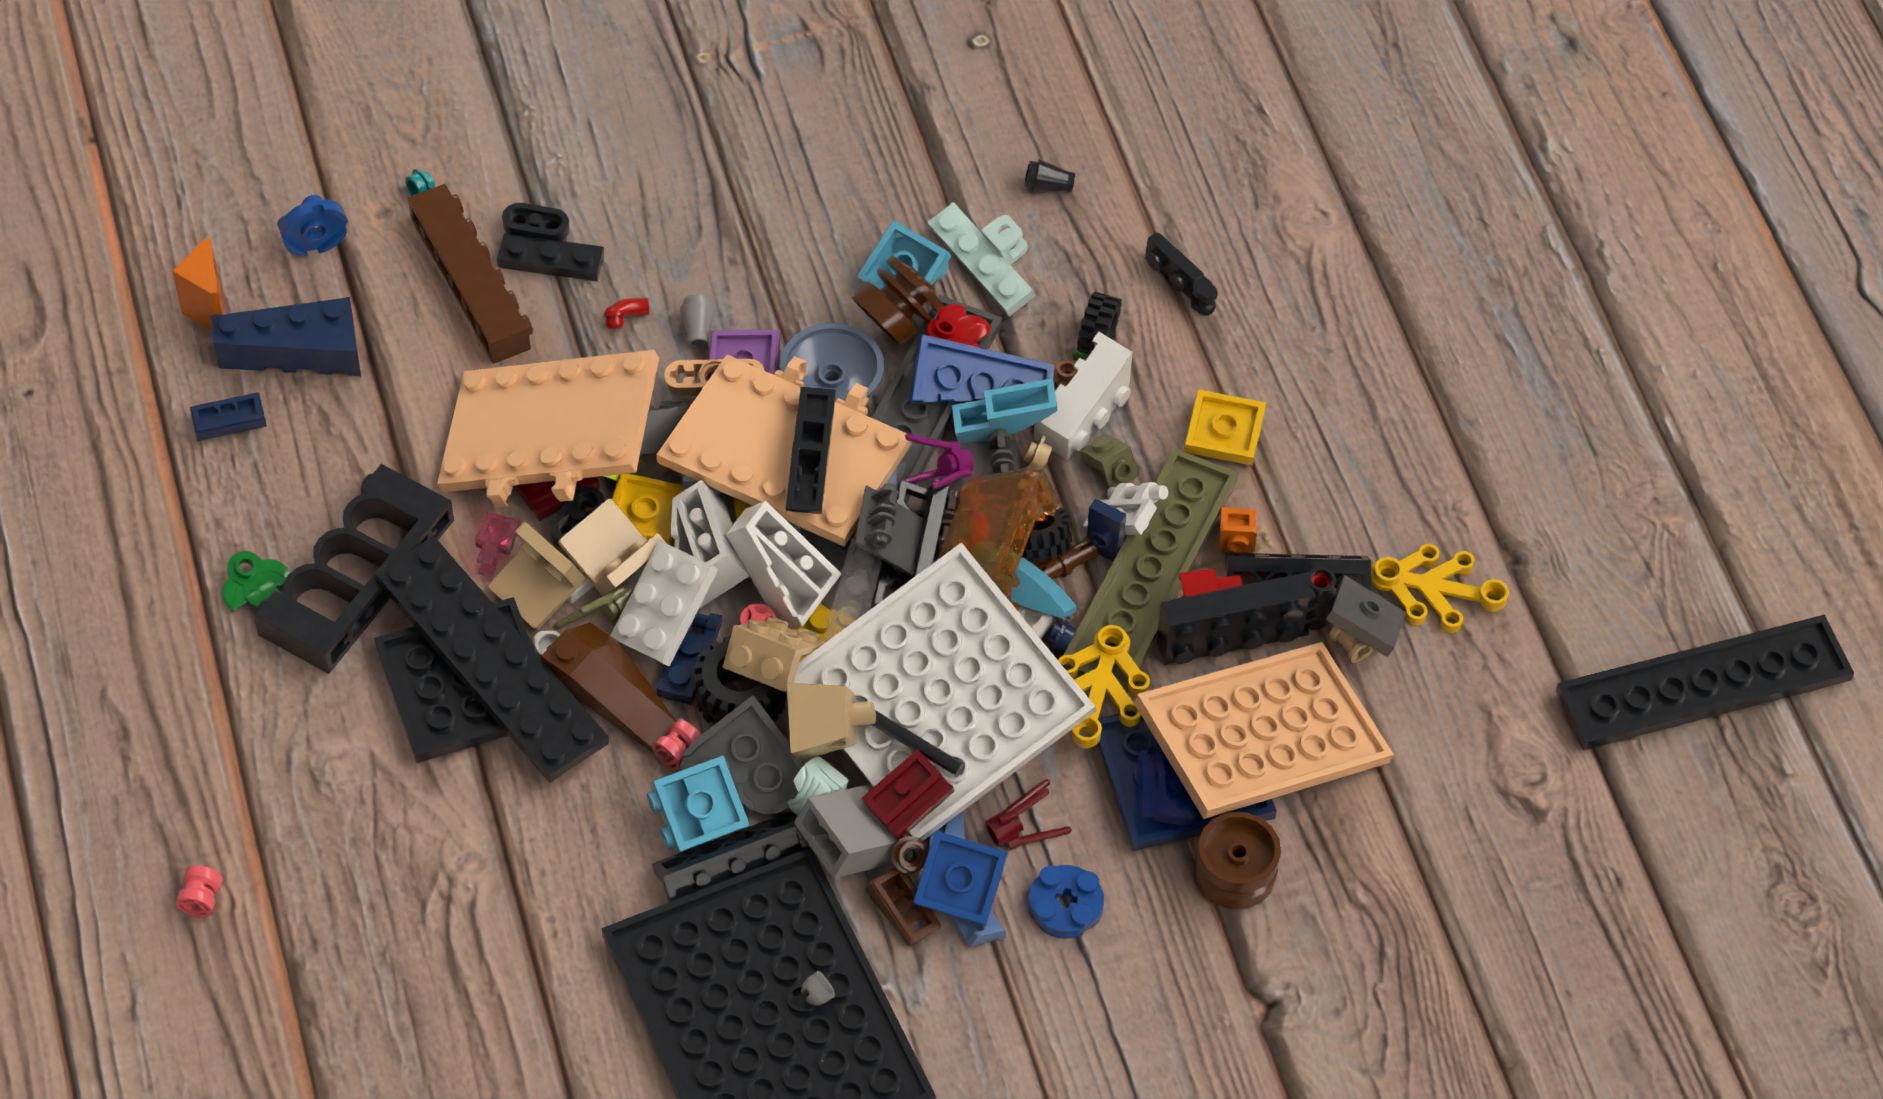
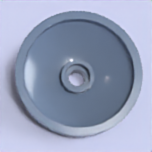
M841 323L817 324L800 331L786 344L780 358V370L783 372L794 356L807 361V375L802 380L804 387L836 390L835 402L838 398L845 401L849 391L856 383L869 388L867 398H870L879 388L884 375V358L880 347L874 339L856 327Z

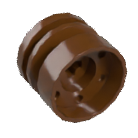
M892 255L886 262L896 274L891 277L885 270L879 268L877 273L885 285L879 289L866 281L851 298L878 327L903 348L918 333L916 326L910 318L915 314L929 322L932 318L922 306L926 303L936 312H939L944 306L937 298L934 288L912 266L901 262Z

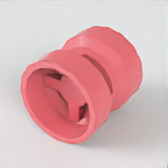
M679 719L670 727V733L667 736H661L652 744L653 751L664 765L674 771H678L684 757V751L700 736V733L689 722Z
M200 865L189 866L183 878L185 887L179 891L176 899L177 908L195 917L210 916L215 906L214 894L219 892L223 881L221 874L209 867Z

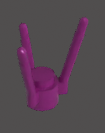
M909 433L905 435V439L908 441L945 449L946 451L937 460L938 469L906 477L903 481L917 483L946 476L932 483V488L937 489L961 478L972 476L974 469L973 455L968 449H960L958 441L945 442Z

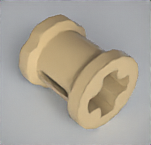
M1335 625L1329 633L1332 641H1338L1348 652V659L1351 663L1355 664L1362 661L1374 650Z

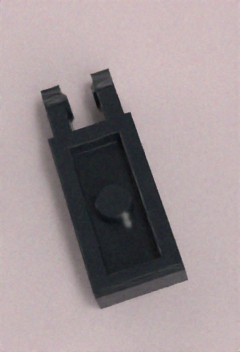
M1159 232L1148 237L1145 259L1149 266L1155 271H1160L1170 281V284L1176 291L1183 292L1191 299V308L1204 316L1212 314L1216 307L1214 300L1217 299L1218 295L1217 288L1212 285L1213 283Z

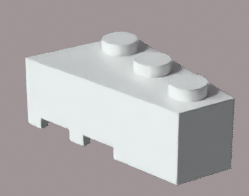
M1098 332L1092 341L1095 343V347L1086 361L1079 358L1073 366L1078 372L1066 387L1060 384L1056 389L1058 411L1034 425V440L1038 442L1042 435L1046 436L1044 443L1052 446V451L1066 460L1076 450L1080 451L1087 445L1090 435L1095 429L1103 428L1109 420L1111 412L1117 405L1119 407L1123 406L1131 394L1129 383L1133 352L1101 332Z
M702 480L672 498L671 537L675 539L674 547L719 569L699 608L749 577L747 570L726 536L733 526L726 504Z
M766 501L746 508L726 534L766 605L774 611L776 618L788 622V628L792 630L805 624L842 574Z

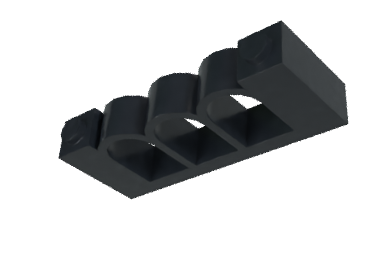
M380 464L373 474L370 473L364 478L360 488L361 495L356 496L347 504L343 511L344 528L330 530L317 540L313 549L314 563L297 567L288 574L283 585V594L275 590L267 600H263L258 605L254 614L258 636L328 674L331 673L391 599L375 581V574L364 586L327 565L328 561L340 554H354L378 566V570H380L432 536L439 540L454 522L452 501L383 464ZM380 518L406 530L408 533L398 546L392 549L356 529L357 526L363 521ZM312 589H322L329 591L350 604L334 622L302 605L297 599L304 592Z

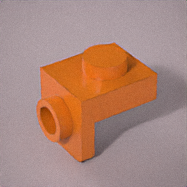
M1221 507L1219 550H1227L1233 553L1255 551L1257 509Z

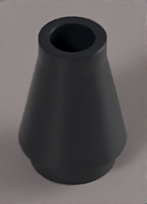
M1038 159L1037 162L1030 160L1024 186L1032 188V192H1072L1075 173L1066 171L1041 159Z

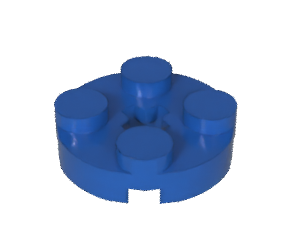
M311 195L306 197L302 204L281 217L277 225L285 248L295 255L308 256L307 251L317 249L320 254L337 246L347 234L345 226L348 223V219L344 209L337 202L322 200L319 195Z
M1072 865L1046 866L1041 870L1040 875L1033 881L1030 887L1029 913L1032 919L1034 916L1035 920L1040 924V929L1046 934L1064 939L1076 938L1083 935V931L1089 929L1092 925L1094 928L1102 917L1104 893L1099 884L1098 876L1091 871H1086ZM1067 895L1071 896L1076 903H1070L1069 908L1061 907V901L1056 899Z

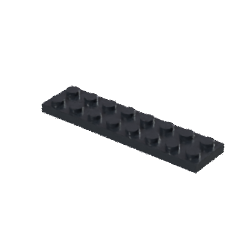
M432 536L375 572V581L549 783L609 744V736L542 661L538 654L435 536Z
M1824 614L1559 682L1556 687V693L1582 750H1587L1852 680L1854 671Z

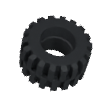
M731 635L723 637V643L719 644L715 641L710 644V651L704 650L700 655V662H696L694 675L697 707L699 712H703V719L707 723L713 721V725H715L754 695L772 720L776 722L778 720V713L782 714L785 709L787 691H781L756 680L753 681L757 682L758 685L747 691H733L724 687V684L733 679L751 678L723 668Z

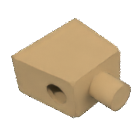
M787 683L791 753L801 760L857 744V726L875 724L876 722L874 703L872 701L855 703L854 692L846 686Z

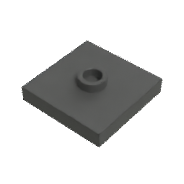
M1344 575L1337 586L1326 620L1388 657L1395 647L1406 612Z

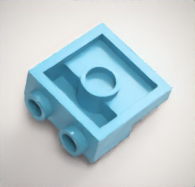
M724 756L660 778L650 784L652 791L647 793L649 805L654 814L661 813L665 826L660 828L663 842L667 849L674 847L676 854L750 826Z

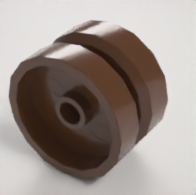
M1228 812L1213 818L1203 828L1198 842L1195 861L1196 883L1203 895L1214 904L1228 909H1248L1262 903L1272 893L1281 857L1280 839L1273 827L1259 816L1246 812Z

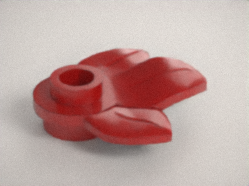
M950 304L944 306L938 312L937 319L929 322L926 328V335L980 348L977 342L987 337L992 328L982 317L967 315L963 305Z

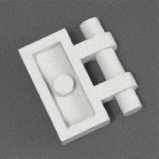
M1144 482L1140 486H1135L1133 483H1120L1117 487H1110L1108 489L1107 495L1109 500L1100 501L1126 513L1124 535H1141L1148 527L1149 521L1157 509L1154 503L1158 500L1166 499L1168 489L1166 486L1158 485L1155 482ZM1088 518L1083 525V528L1086 531L1088 525Z

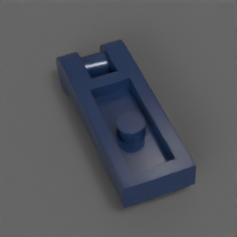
M697 611L670 666L665 665L657 686V695L659 697L689 705L693 704L696 695L694 676L696 662H700L701 653L704 650L710 651V644L716 641L722 624V615L710 613L708 616ZM694 627L705 629L704 635L694 634Z

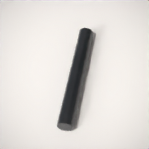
M876 711V722L871 724L872 726L914 751L918 749L928 760L956 777L961 773L964 763Z

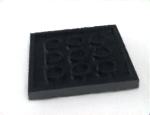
M514 597L493 603L533 649ZM415 626L374 638L379 658L416 763L508 736Z

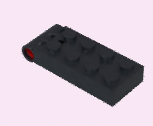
M1316 567L1306 573L1161 602L1156 642L1164 665L1172 663L1185 664L1193 659L1206 656L1219 657L1230 651L1240 649L1252 650L1264 644L1278 641L1290 642L1298 637L1309 635V629L1320 630L1324 628L1328 623L1326 617L1335 589L1336 577L1334 573L1328 568Z

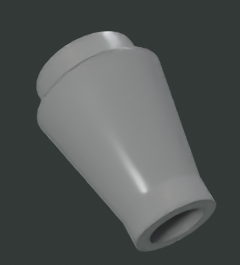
M690 295L683 300V305L680 307L687 334V343L691 348H704L708 345L714 306L707 296Z

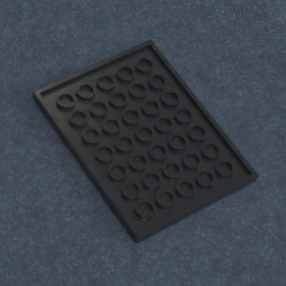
M811 847L601 928L604 941L678 1099H936V1095ZM819 971L830 982L835 992V997L824 1004L813 1006L806 1002V998L810 994L802 995L801 989L804 981Z

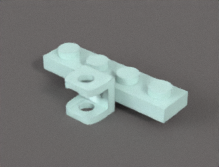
M953 202L927 222L934 234L1009 317L1035 297L1033 289L1011 266L1026 253L1028 244L1022 238L1023 232L1009 215H1002L985 226L981 233ZM1008 227L1007 229H1005V230H1003V231H1001V232L999 233V231H1000L1002 228Z

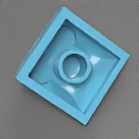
M893 220L857 275V278L863 282L868 281L881 289L885 284L880 279L877 270L882 268L893 277L896 273L886 262L893 255L901 262L912 266L932 286L934 282L942 279L947 273L951 254Z

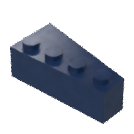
M350 297L211 316L213 341L219 368L264 371L266 367L281 368L283 372L297 373V369L317 370L318 374L332 375V371L348 372L349 376L361 377Z

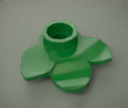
M249 551L238 552L229 559L227 564L229 578L223 586V599L231 611L238 610L246 602L257 608L275 590L278 591L277 588H283L284 582L291 572L283 563L277 560H261L255 553ZM248 563L252 569L248 572H243L239 569V565Z

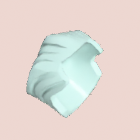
M816 756L808 761L793 781L798 794L796 798L789 800L787 804L793 812L799 815L809 797L845 790L848 779L824 759Z

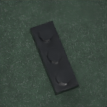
M504 233L497 256V266L503 269L598 282L604 259V247Z

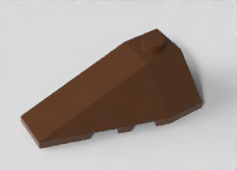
M591 622L564 630L541 655L542 661L577 700L654 753L652 744L661 736H667L670 733V727L676 722L675 718L621 644Z

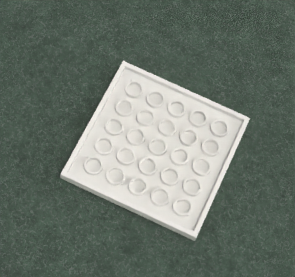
M962 543L801 660L794 683L846 686L854 692L855 703L872 701L876 711L964 763L961 773L956 777L928 760L942 774L943 778L954 787L955 792L909 831L912 836L922 841L1096 712L1095 705ZM871 724L858 725L857 744L843 748L872 787L876 786L915 752Z

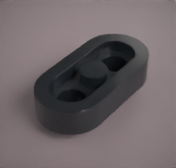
M514 203L506 207L502 214L503 228L508 234L562 241L568 236L570 231L569 218L560 209L527 203Z
M591 486L580 487L575 490L573 500L566 501L550 522V535L555 545L561 548L558 541L564 536V533L572 530L605 502L604 495L599 489ZM586 507H591V508H593L592 510H589V511L583 510V509L586 508Z

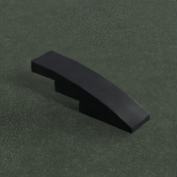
M800 387L786 511L822 514L836 390Z

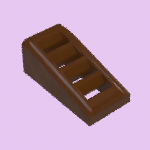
M895 867L870 881L865 890L872 901L909 946L914 945L942 927L931 909L913 904L917 888L908 874L898 871ZM896 885L899 890L888 896L885 890ZM905 896L908 901L896 908L893 902ZM914 907L917 912L904 920L901 914ZM923 918L927 924L912 932L909 926Z

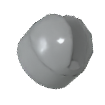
M819 971L809 976L802 985V995L810 994L806 998V1002L813 1006L824 1004L835 997V992L830 982Z

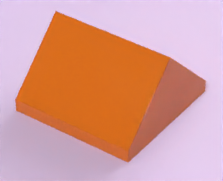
M211 238L204 239L172 272L182 313L212 330L211 316L222 315L224 310Z

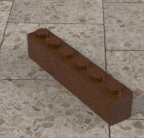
M442 184L408 197L410 217L492 363L495 364L530 350L529 335L533 334L531 322L526 314L521 316L519 313V304L512 290L507 291L504 287V276L498 266H492L490 262L491 255L485 242L479 243L477 240V231L471 218L465 219L462 214L464 210L458 195H451L446 184Z

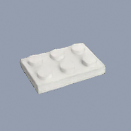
M659 540L610 636L618 642L670 666L719 569Z

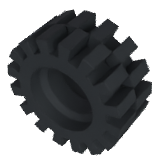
M1095 291L1091 294L1078 334L1077 350L1079 352L1091 354L1095 347V343L1092 340L1098 332H1101L1110 339L1115 337L1116 326H1118V318L1122 306L1120 298Z
M1038 504V508L1034 509L1032 505L1026 506V511L1019 509L1016 511V515L1011 514L1008 517L1009 520H1006L1009 551L1024 559L1027 557L1029 562H1034L1035 558H1039L1040 562L1046 561L1045 557L1049 556L1052 560L1058 558L1057 553L1064 555L1067 552L1066 549H1070L1072 546L1069 514L1061 507L1056 509V505L1050 504L1048 508H1045L1044 504Z

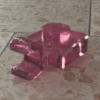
M486 512L475 537L476 548L481 549L477 558V563H481L478 574L492 577L497 567L499 553L511 554L518 537L515 531L521 526L520 519Z

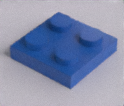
M935 830L913 904L987 926L1008 852Z

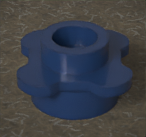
M1068 616L1063 625L1056 621L1046 639V641L1052 644L1049 649L1051 653L1055 649L1064 654L1077 630V628L1068 624L1071 617Z

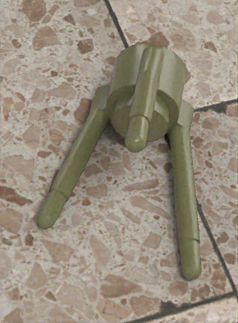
M620 584L603 597L590 602L578 611L557 621L555 627L561 628L601 608L603 614L608 619H619L633 591L627 585Z

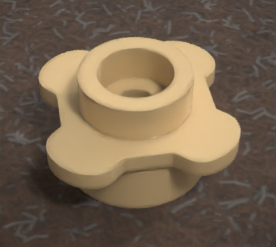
M1042 435L1038 443L1030 442L1023 457V461L1028 462L1025 473L1028 474L1031 468L1039 472L1043 470L1052 450V446L1044 443L1046 436Z

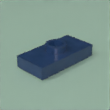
M259 392L190 407L197 441L267 427Z
M1097 499L1089 507L1086 537L1091 539V543L1088 546L1094 543L1097 553L1112 562L1124 543L1126 513Z

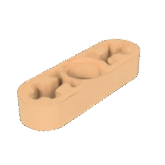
M723 359L678 360L672 362L664 372V378L669 391L677 396H698L707 383L706 377L708 374L715 371ZM738 359L765 371L763 365L755 359ZM696 372H699V379L701 383H696ZM680 373L686 374L683 383L676 382Z

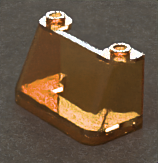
M1022 468L972 477L962 487L960 503L938 556V559H940L962 543L1017 611L1019 605L1011 601L1012 587L1018 588L1020 584L1015 572L1035 520L1044 521L1045 514L1054 515L1060 501L1046 472L1043 469Z

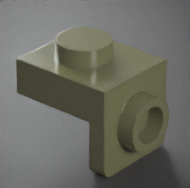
M1110 435L1097 437L1090 445L1080 450L1083 462L1102 472L1107 489L1117 487L1120 483H1127L1138 476L1131 447Z

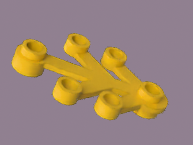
M1433 544L1422 545L1419 551L1400 561L1392 557H1383L1371 567V583L1379 590L1392 592L1406 610L1405 620L1408 624L1412 626L1422 625L1426 621L1428 613L1426 605L1416 601L1407 589V587L1419 589L1441 617V629L1450 634L1457 633L1461 629L1463 616L1458 610L1452 608L1443 595L1480 602L1482 607L1489 612L1503 609L1507 604L1509 596L1507 585L1500 580H1487L1481 587L1445 580L1455 574L1465 576L1473 571L1475 558L1467 551L1457 552L1453 559L1422 575L1411 573L1410 571L1419 566L1432 568L1437 565L1440 551ZM1428 553L1433 555L1434 557L1426 558L1423 556V554ZM1459 561H1465V562H1467L1469 565L1463 566V565H1460L1458 562H1459ZM1382 575H1390L1392 578H1387ZM1489 597H1494L1497 600H1491ZM1412 611H1418V612H1420L1422 615H1421V616H1414V615L1411 614V612H1412ZM1446 619H1454L1457 623H1448Z
M1116 625L1103 627L1095 635L1093 645L1072 655H1063L1058 659L1062 666L1069 664L1074 667L1066 671L1072 678H1075L1079 667L1100 658L1096 669L1074 679L1083 692L1091 688L1089 699L1096 707V712L1074 727L1071 732L1073 742L1084 749L1094 747L1100 741L1102 727L1098 718L1106 691L1119 708V720L1123 725L1129 727L1136 726L1141 720V714L1134 701L1131 700L1112 673L1114 662L1117 663L1128 677L1127 688L1132 695L1137 696L1139 693L1149 691L1150 678L1145 672L1140 671L1128 654L1130 649L1129 636L1121 627ZM1108 643H1114V644H1116L1117 646L1111 647V646H1108V645H1106V644H1108ZM1141 681L1145 685L1135 686L1133 682ZM1127 711H1133L1136 713V715L1133 717H1129L1124 713ZM1082 733H1089V734L1092 735V736H1091V737H1083V736H1081V734H1082Z

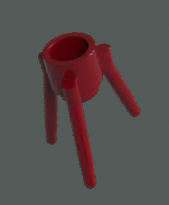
M1048 779L1043 780L1005 810L985 821L988 834L997 847L1007 844L1011 851L1024 844L1055 838L1072 832L1071 827H1063L1019 837V832L1023 831L1024 828L1018 815L1049 794V789L1046 788L1050 785Z

